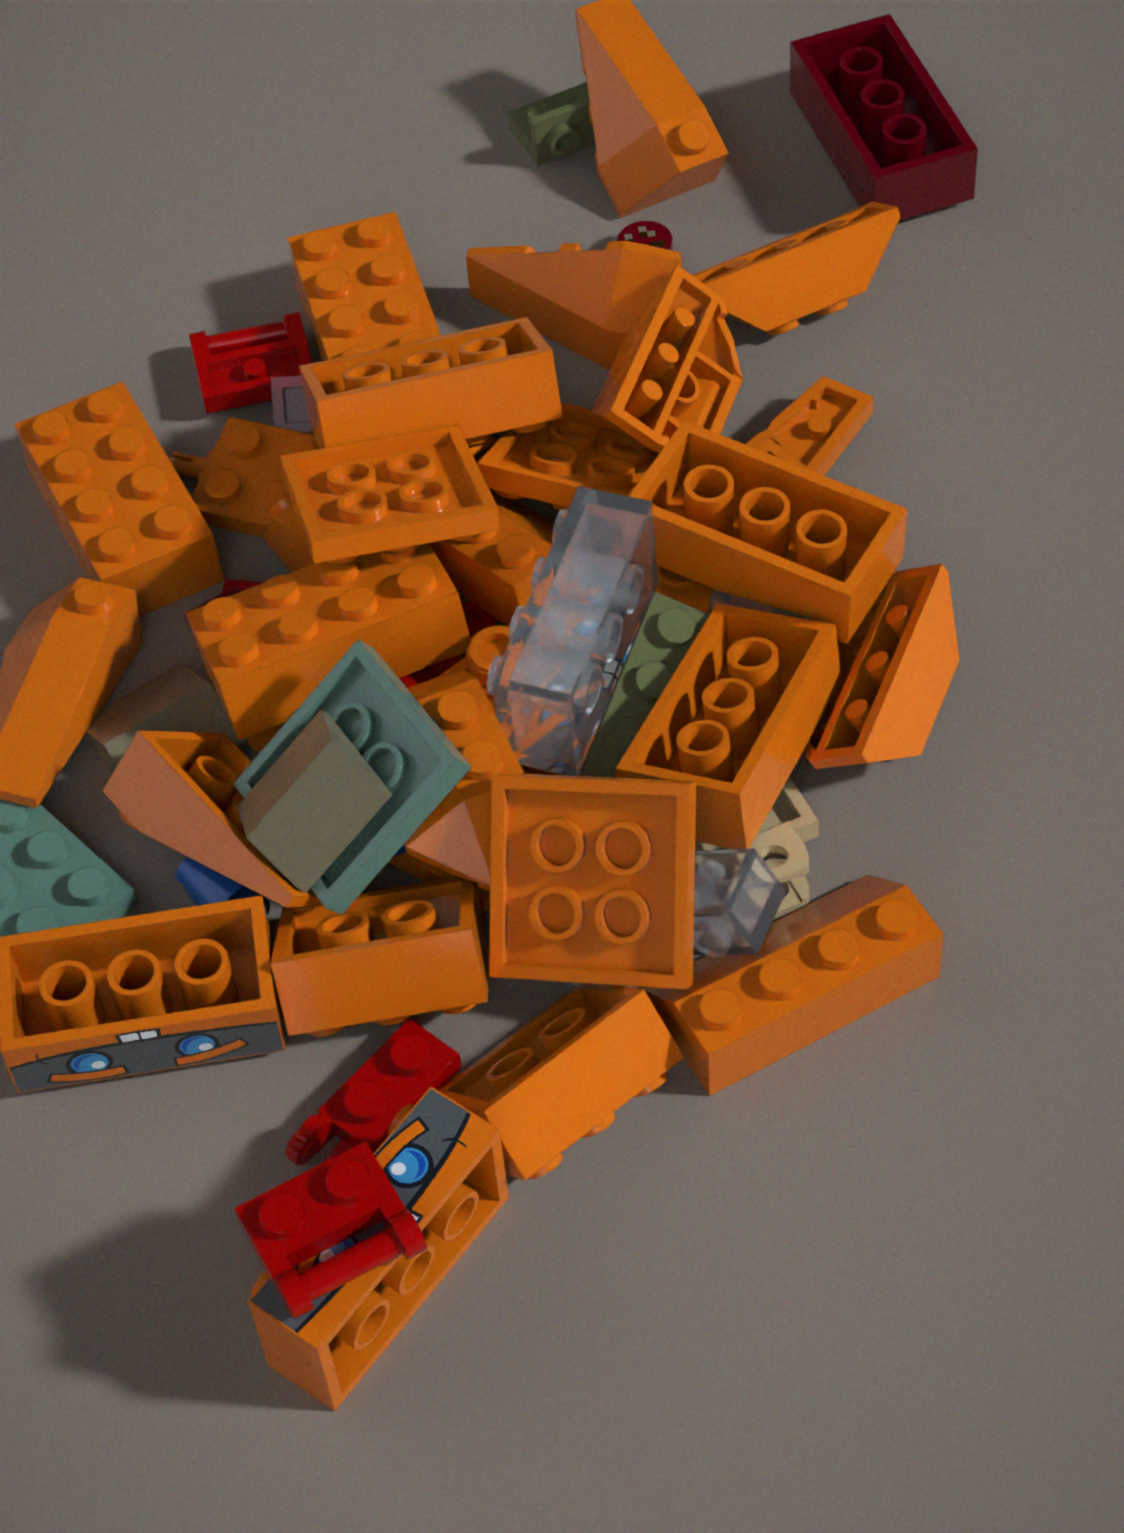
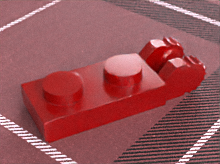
M409 1018L318 1109V1114L310 1116L301 1125V1128L296 1130L294 1135L291 1136L290 1141L287 1142L288 1145L285 1148L286 1153L284 1155L297 1166L299 1164L302 1166L304 1163L307 1164L310 1159H313V1156L319 1153L335 1135L342 1140L333 1148L330 1154H327L322 1163L364 1141L367 1142L374 1154L388 1137L391 1123L402 1108L408 1104L415 1105L430 1087L439 1090L460 1070L459 1068L462 1066L460 1054Z

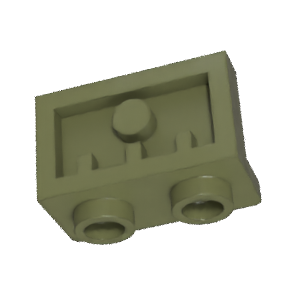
M587 82L508 112L511 131L537 165L595 144L593 125L590 124L588 113L589 96Z

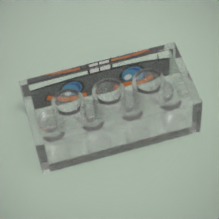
M578 486L569 509H561L556 517L552 534L553 545L548 557H540L537 560L531 579L532 593L526 606L519 605L514 611L509 629V645L504 656L497 655L493 659L487 677V692L494 695L495 715L519 764L566 776H579L648 604L658 585L652 501Z

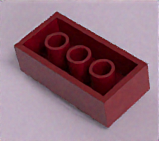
M890 14L790 41V93L859 207L870 202L898 206L900 220L974 199L978 148Z

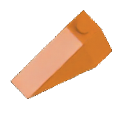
M598 0L576 8L575 18L583 73L586 74L589 96L590 124L593 125L596 146L594 153L596 171L619 217H625L715 181L729 153L705 105L632 1Z

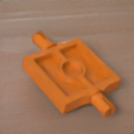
M228 417L215 447L208 455L200 457L174 450L169 460L178 475L198 479L192 499L208 526L262 537L273 520L269 510L289 494L282 475L280 456L320 448L313 434Z

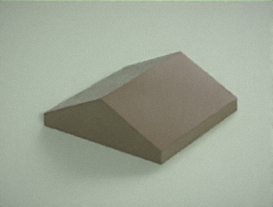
M182 663L99 711L83 736L112 772H114L138 730L225 733L241 751L249 747L247 738L238 741L219 697L210 682Z
M320 710L238 804L237 808L246 838L298 890L307 893L393 794L332 717Z

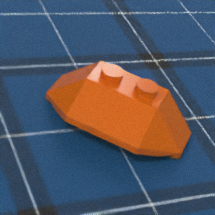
M870 202L855 210L693 274V276L724 298L728 313L727 317L743 325L765 331L767 335L782 334L795 329L799 325V318L814 312L817 315H825L842 310L848 306V298L867 290L901 218L898 206Z
M676 265L624 340L591 413L638 446L659 453L683 420L721 434L743 381L734 339L724 319L728 315L724 298L682 267Z
M943 564L894 572L848 644L840 642L843 647V657L840 662L841 684L803 751L815 769L920 756L922 754L960 661L949 574Z
M460 668L407 688L472 767L405 842L404 848L407 854L449 874L477 882L478 887L490 892L491 775L497 773L524 774L478 678Z

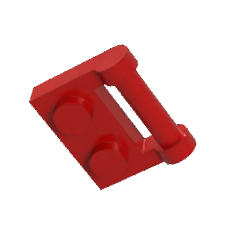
M299 311L283 314L282 321L208 336H206L205 330L189 333L206 414L272 401L270 377L301 375L299 366L312 363Z
M366 1141L234 1208L239 1225L292 1319H296L313 1310L312 1301L397 1256L402 1254L408 1260L427 1250V1244L418 1223L411 1212L405 1208ZM382 1221L386 1226V1229L300 1274L293 1268Z

